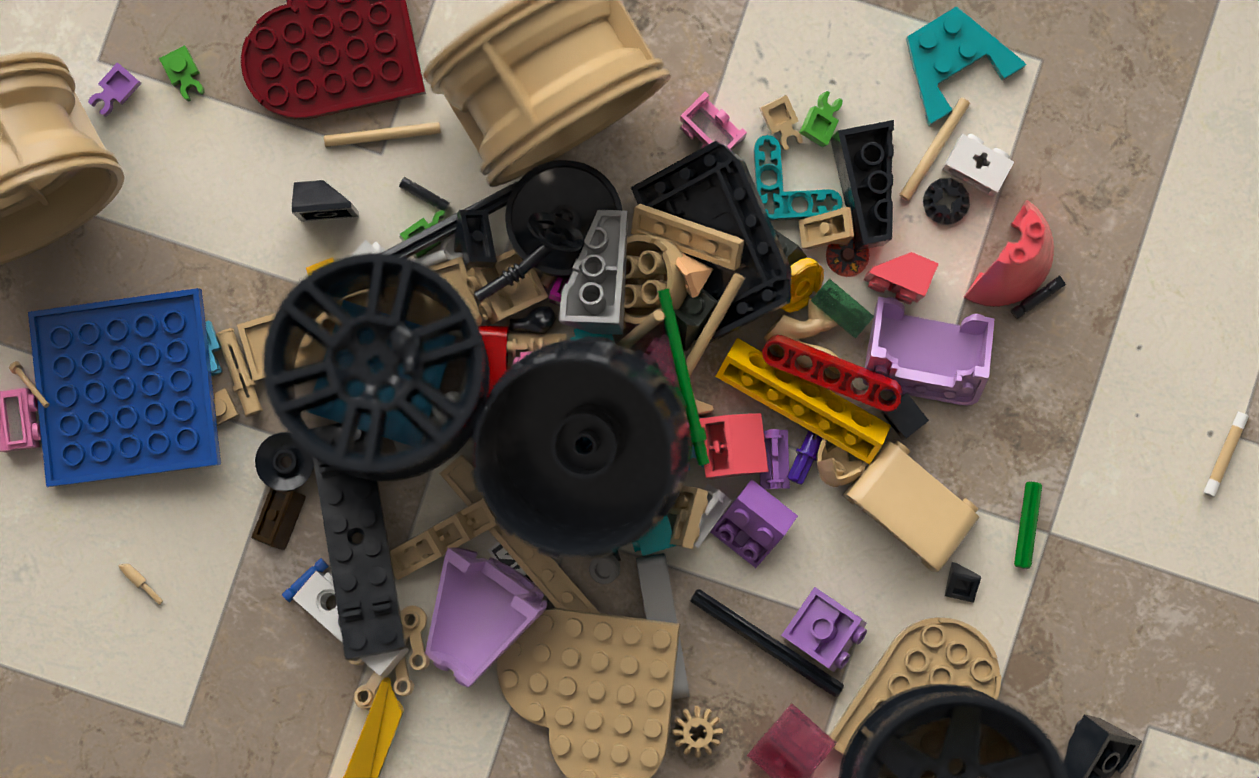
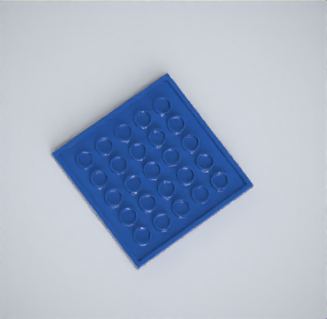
M195 288L28 312L35 385L49 403V406L44 408L37 399L46 487L221 465L202 289Z

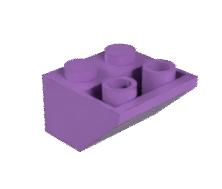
M751 479L717 521L710 533L753 567L757 568L785 536L798 515Z

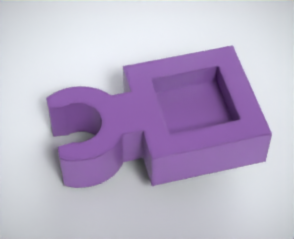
M117 62L98 83L104 90L101 93L92 95L88 103L94 107L99 101H104L105 106L101 109L100 113L106 117L112 112L115 100L123 105L142 83Z

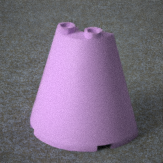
M450 547L445 553L425 654L434 661L433 664L437 668L444 671L451 669L454 672L453 676L456 677L457 683L465 687H471L544 612L547 602L542 601L544 594L532 581L510 566L491 557L489 560L485 558L478 559L476 558L477 552Z

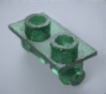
M830 278L811 299L813 304L855 339L874 318V315Z

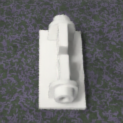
M707 484L703 489L708 491V505L706 511L701 516L699 538L694 543V546L697 548L700 547L732 501L723 492L710 484Z

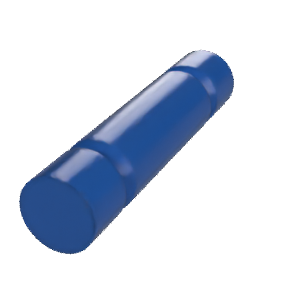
M320 558L290 588L285 590L282 596L290 603L315 571L323 572L329 565Z

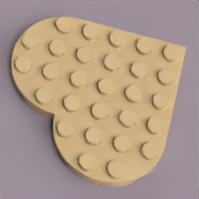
M545 609L537 620L497 660V676L500 688L507 702L520 716L536 725L549 728V742L553 757L567 778H651L661 765L668 745L680 624L569 609Z
M928 618L911 624L902 630L891 642L825 742L844 754L852 734L875 707L897 693L913 687L928 684H955L981 691L998 699L1001 675L998 657L992 645L977 629L952 618ZM950 719L933 721L922 725L908 733L901 740L931 758L937 759L941 752ZM981 723L980 765L1016 757L1015 750L1002 735L993 728ZM955 758L950 761L948 770L951 774L960 772L963 766L961 759ZM884 764L878 775V778H898ZM930 770L924 771L920 778H934V773Z

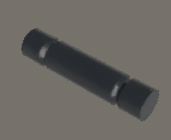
M406 177L399 184L400 188L409 191L412 195L437 207L439 210L446 212L450 205L449 201L440 198V196L417 183H413Z

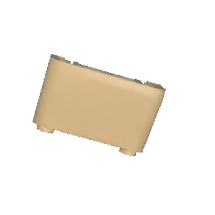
M888 441L876 454L870 465L866 466L861 476L848 487L842 496L851 504H855L859 508L863 507L861 511L872 517L912 551L913 555L916 557L921 556V563L930 571L939 572L979 519V516L976 514L978 508L966 498L963 501L960 500L909 457L908 454L911 451L901 442L896 441L893 444Z

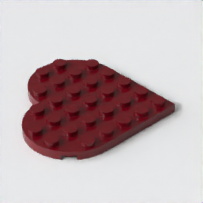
M287 0V4L278 6L261 16L243 43L241 70L249 91L263 107L284 118L295 120L312 119L426 94L406 0Z

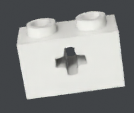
M962 134L942 170L991 197L995 196L1013 166L1014 161L1008 159L1010 156L1003 150L998 148L992 150L984 146V141L972 134H968V136ZM978 158L983 159V166L980 169L975 167Z

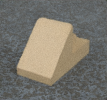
M850 207L798 220L802 249L809 250L832 243L847 245L854 237Z

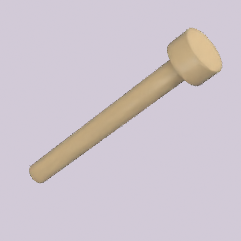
M18 361L13 362L9 366L10 371L13 374H17L43 407L47 408L49 403L24 374L22 365Z

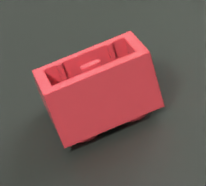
M910 252L872 267L863 280L869 282V288L881 293L888 290L896 294L895 298L911 305L912 301L917 303L925 297L939 263Z
M762 413L723 415L699 419L701 427L705 428L707 440L704 441L709 463L704 465L705 478L719 479L769 472Z

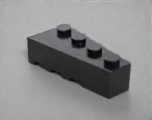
M894 120L838 130L830 139L845 206L851 209L854 232L853 241L856 251L883 246L892 240L893 201H891L893 186L892 157L894 156L892 131H894Z

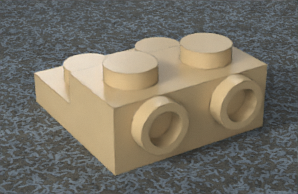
M514 249L497 256V263L493 268L473 267L466 272L468 277L465 281L469 291L474 294L475 291L501 276L503 270L508 271V267L514 268L513 264L515 263L519 265L523 260ZM532 268L525 274L524 279L519 278L518 283L514 281L513 286L507 285L483 300L478 306L483 319L490 320L493 325L547 299L548 295L536 270Z

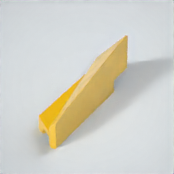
M384 677L380 683L343 778H378L404 712L401 702L397 700L392 689L389 677Z

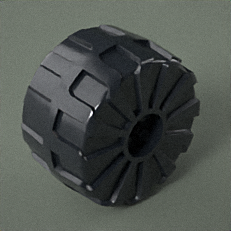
M584 337L543 346L524 356L501 376L493 386L481 412L475 419L471 439L475 442V468L472 471L477 491L483 494L488 506L496 516L495 521L509 535L514 534L522 541L538 548V552L555 558H560L562 555L589 556L591 559L612 555L619 548L639 538H643L656 527L671 510L683 489L693 449V436L690 435L689 424L685 414V399L678 386H671L659 370L658 363L639 349L632 351L615 344L609 338ZM580 437L589 438L593 443V449H583L579 443Z

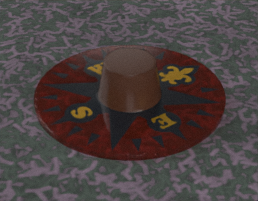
M853 238L847 245L832 243L826 249V261L830 269L836 274L844 277L855 276L866 268L869 262V249L856 251Z

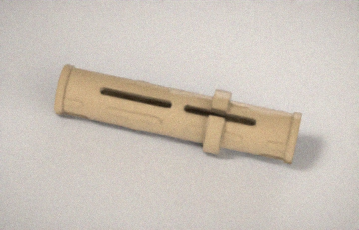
M228 328L216 333L234 382V386H232L233 391L239 396L245 417L262 412L263 409L254 388L256 382L250 377L234 334V329ZM230 347H232L239 369H236L233 357L229 349ZM240 376L243 377L244 383L249 393V398H247L242 382L240 380Z

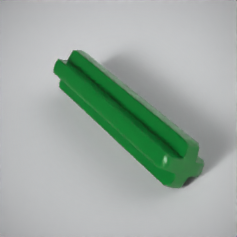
M1029 481L1025 484L1014 565L1018 568L1029 569L1032 564L1042 493V484Z

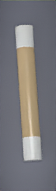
M1237 413L1205 487V494L1215 497L1249 418L1247 414Z

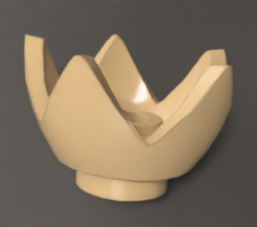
M822 438L817 454V468L821 480L832 487L847 485L857 480L865 470L867 463L860 459L849 461V453L834 444L829 449H826L827 441Z

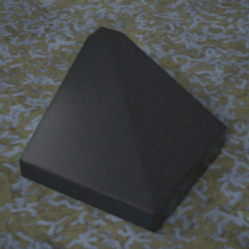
M952 562L945 596L974 603L981 576L958 563Z

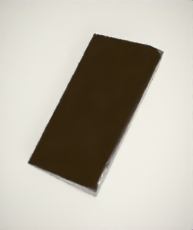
M270 488L251 538L271 547L285 550L306 496L293 490L279 491Z

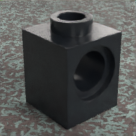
M908 393L901 396L900 404L896 409L881 412L902 440L907 439L929 421ZM896 394L890 397L887 401L894 400L896 398Z

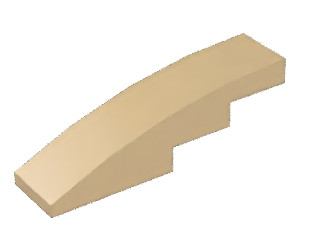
M485 498L480 499L390 550L393 572L396 579L399 580L442 557L448 548H457L498 525L495 521L496 516L491 511Z

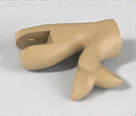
M809 299L807 321H799L783 314L763 338L767 342L774 335H783L801 342L799 339L813 337L820 332L828 331L844 323V320L836 315L824 314L822 307L814 300ZM803 343V344H806V345H808V346H811V347H813V348H816V349H818V350H821V351H823V352H826V353H828V354H831V355H833V356L838 357L835 353H833L832 351H830V350L827 349V348H824V347H822V346H817V345L808 344V343ZM780 345L770 346L779 356L785 354L784 349ZM803 355L797 358V362L801 367L808 368L812 366V361L809 357ZM827 367L830 371L840 374L837 368ZM825 372L827 377L831 378V376L827 372Z

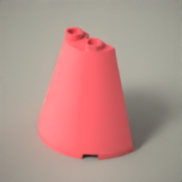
M1028 200L1025 201L1011 223V226L1021 231V240L1017 243L1008 242L999 257L987 271L978 274L965 294V299L990 307L1010 305L1029 297L1045 281L1053 262V236L1043 214Z

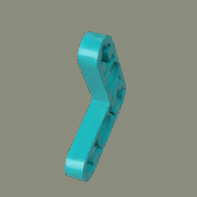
M764 135L757 139L753 151L755 184L763 205L767 204L768 195H761V191L771 192L778 190V194L773 193L772 200L773 204L778 205L779 208H776L773 214H769L768 209H766L770 221L805 219L841 209L843 201L840 194L835 190L783 192L780 143L771 135ZM764 142H769V146L775 148L770 153V163L776 161L777 165L765 164L759 166V162L765 163V153L759 151V148L763 147ZM771 170L776 174L777 182L774 185L767 186L762 183L760 177L764 171ZM811 196L817 197L816 202H823L826 196H830L831 201H836L837 205H834L831 211H827L826 206H817V212H812L813 200ZM797 197L804 198L808 203V209L803 213L795 212L791 206L793 199Z

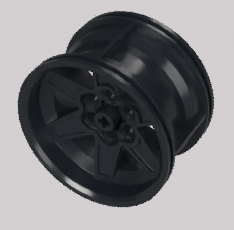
M928 684L913 687L897 693L875 707L852 734L845 748L838 778H878L880 769L884 764L898 778H920L921 774L927 770L933 771L934 778H1069L1057 748L1049 736L1032 719L1018 709L981 691L955 684ZM950 719L941 752L937 759L931 758L901 740L908 733L922 725L933 721ZM981 723L993 728L1002 735L1018 756L980 765ZM955 758L961 759L962 769L956 774H951L948 770L950 761Z

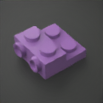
M814 587L781 636L834 672L836 668L842 669L849 661L850 654L847 652L853 643L858 645L862 642L867 634V630L864 628L867 623Z

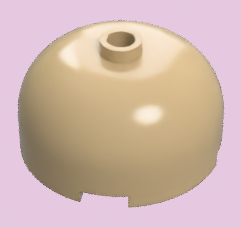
M650 235L627 237L624 321L640 324L655 310L662 311L657 292L661 289L669 288L674 309H679L683 304L688 292L685 288V279L676 266L677 258L683 257V254L670 241Z

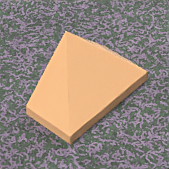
M682 253L683 257L677 258L676 266L685 279L686 291L692 298H695L699 295L713 269Z

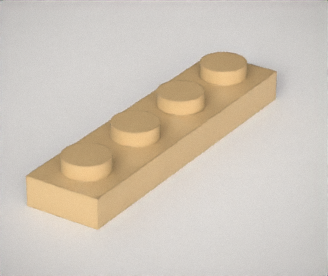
M643 204L634 207L632 235L661 237L673 243L683 253L734 271L740 267L744 245L743 239Z

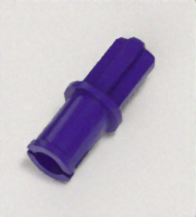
M808 430L801 448L796 449L797 456L787 476L790 481L800 485L804 483L813 462L817 461L816 455L822 441V437L818 435L813 440L815 433Z

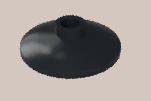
M279 432L269 436L261 443L255 456V467L259 478L267 486L279 491H290L299 488L310 478L314 469V455L302 447L288 432ZM288 456L291 458L292 463L289 467L285 468L282 466V459Z

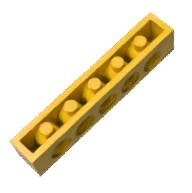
M739 338L734 342L715 376L869 465L882 447L891 427L890 424L827 388L768 365L763 359L762 351Z

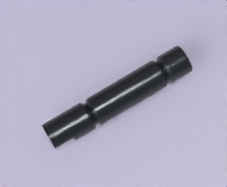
M1059 275L1049 282L1046 287H1042L1021 302L1020 305L1011 309V313L1016 319H1019L1025 312H1029L1050 297L1051 294L1066 285L1064 280Z

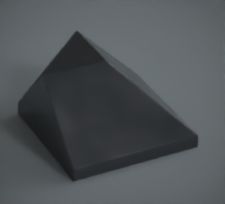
M324 180L294 182L291 208L292 213L301 222L359 217V211L352 202Z

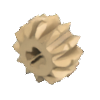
M695 706V716H691L689 711L684 709L683 714L687 720L684 721L679 717L675 718V722L683 728L673 729L672 734L676 736L683 735V737L676 740L675 744L679 747L687 743L684 748V754L688 755L692 747H694L695 756L699 758L701 757L700 748L704 747L706 753L710 755L712 749L708 744L711 742L716 746L720 745L721 742L713 737V735L723 734V729L712 728V726L720 722V719L717 716L708 721L712 712L711 709L707 708L703 716H700V707ZM699 724L703 725L702 730L705 732V735L703 737L698 735L696 739L692 738L693 733L690 731V728L692 726L697 728Z

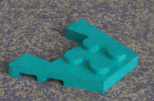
M957 6L906 38L914 74H916L920 89V98H922L926 113V122L929 126L952 112V108L938 88V85L983 57L989 59L1002 81L1026 66L1021 58Z

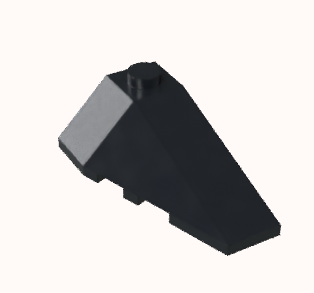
M1084 714L1082 719L1075 725L1074 733L1069 739L1064 759L1069 778H1111L1116 771L1121 774L1130 763L1142 741L1101 718Z

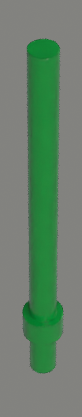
M669 288L661 289L657 292L662 312L665 315L664 322L680 391L686 402L685 412L690 435L693 436V447L698 466L706 465L709 463L704 441L707 440L705 428L701 427L670 290Z

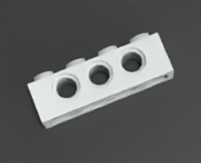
M315 571L293 599L343 643L337 605L332 610H328L326 607L327 599L331 595H335L332 574L327 572L324 575L321 572ZM409 649L360 659L379 676L387 677L408 653Z

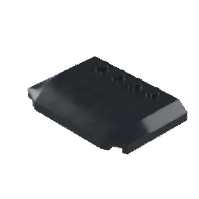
M714 141L631 187L638 205L643 204L744 240L740 267L735 271L686 254L713 269L703 289L718 302L734 273L745 278L709 343L790 303L791 267L745 161L721 141Z

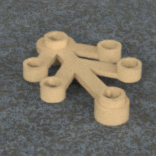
M407 606L401 611L400 616L406 642L410 638L413 650L409 663L413 669L422 671L430 663L428 655L425 654L421 634L427 625V615L420 607ZM414 615L415 623L410 626L408 618ZM404 656L395 667L397 680L394 683V691L398 695L409 696L414 690V684L409 678L406 657ZM422 656L423 664L418 667L416 665V658ZM359 659L358 661L349 660V662L354 665H362L365 663L361 659ZM375 671L367 684L358 687L354 693V702L361 709L370 710L380 683L384 678ZM405 681L408 684V688L405 692H402L400 685ZM366 691L369 696L368 700L362 702L361 695Z

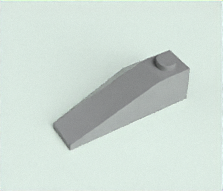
M597 210L584 240L583 249L579 258L576 259L569 281L565 284L561 293L560 323L593 334L623 335L627 211Z

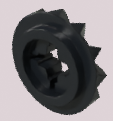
M952 178L938 179L930 184L924 193V210L929 218L936 223L943 225L954 224L966 215L970 207L969 193L963 186V183H959ZM944 192L948 197H958L951 203L950 210L946 205H935L943 198Z

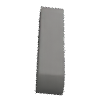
M665 553L636 558L646 619L677 623ZM680 636L672 700L690 697Z

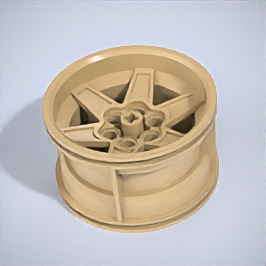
M513 0L472 26L445 47L428 64L424 70L423 77L428 84H431L430 88L434 94H444L484 161L480 167L481 173L488 175L486 181L490 187H496L524 176L527 172L541 164L553 161L608 128L658 92L670 80L671 74L668 69H662L664 66L662 59H655L620 0Z
M23 52L0 56V265L42 249L78 229L101 212L116 197L124 183L125 176L114 154L105 149L75 93V81L67 65L61 58L53 54Z

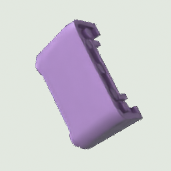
M878 297L864 368L897 381L902 388V394L908 393L911 396L966 406L977 403L989 379L995 319L981 314H972L964 318L961 325L904 315L905 306L899 300L892 297ZM863 379L864 384L868 386L866 380Z

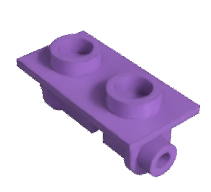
M764 430L769 472L760 473V486L763 489H789L790 480L787 478L789 473L788 430Z

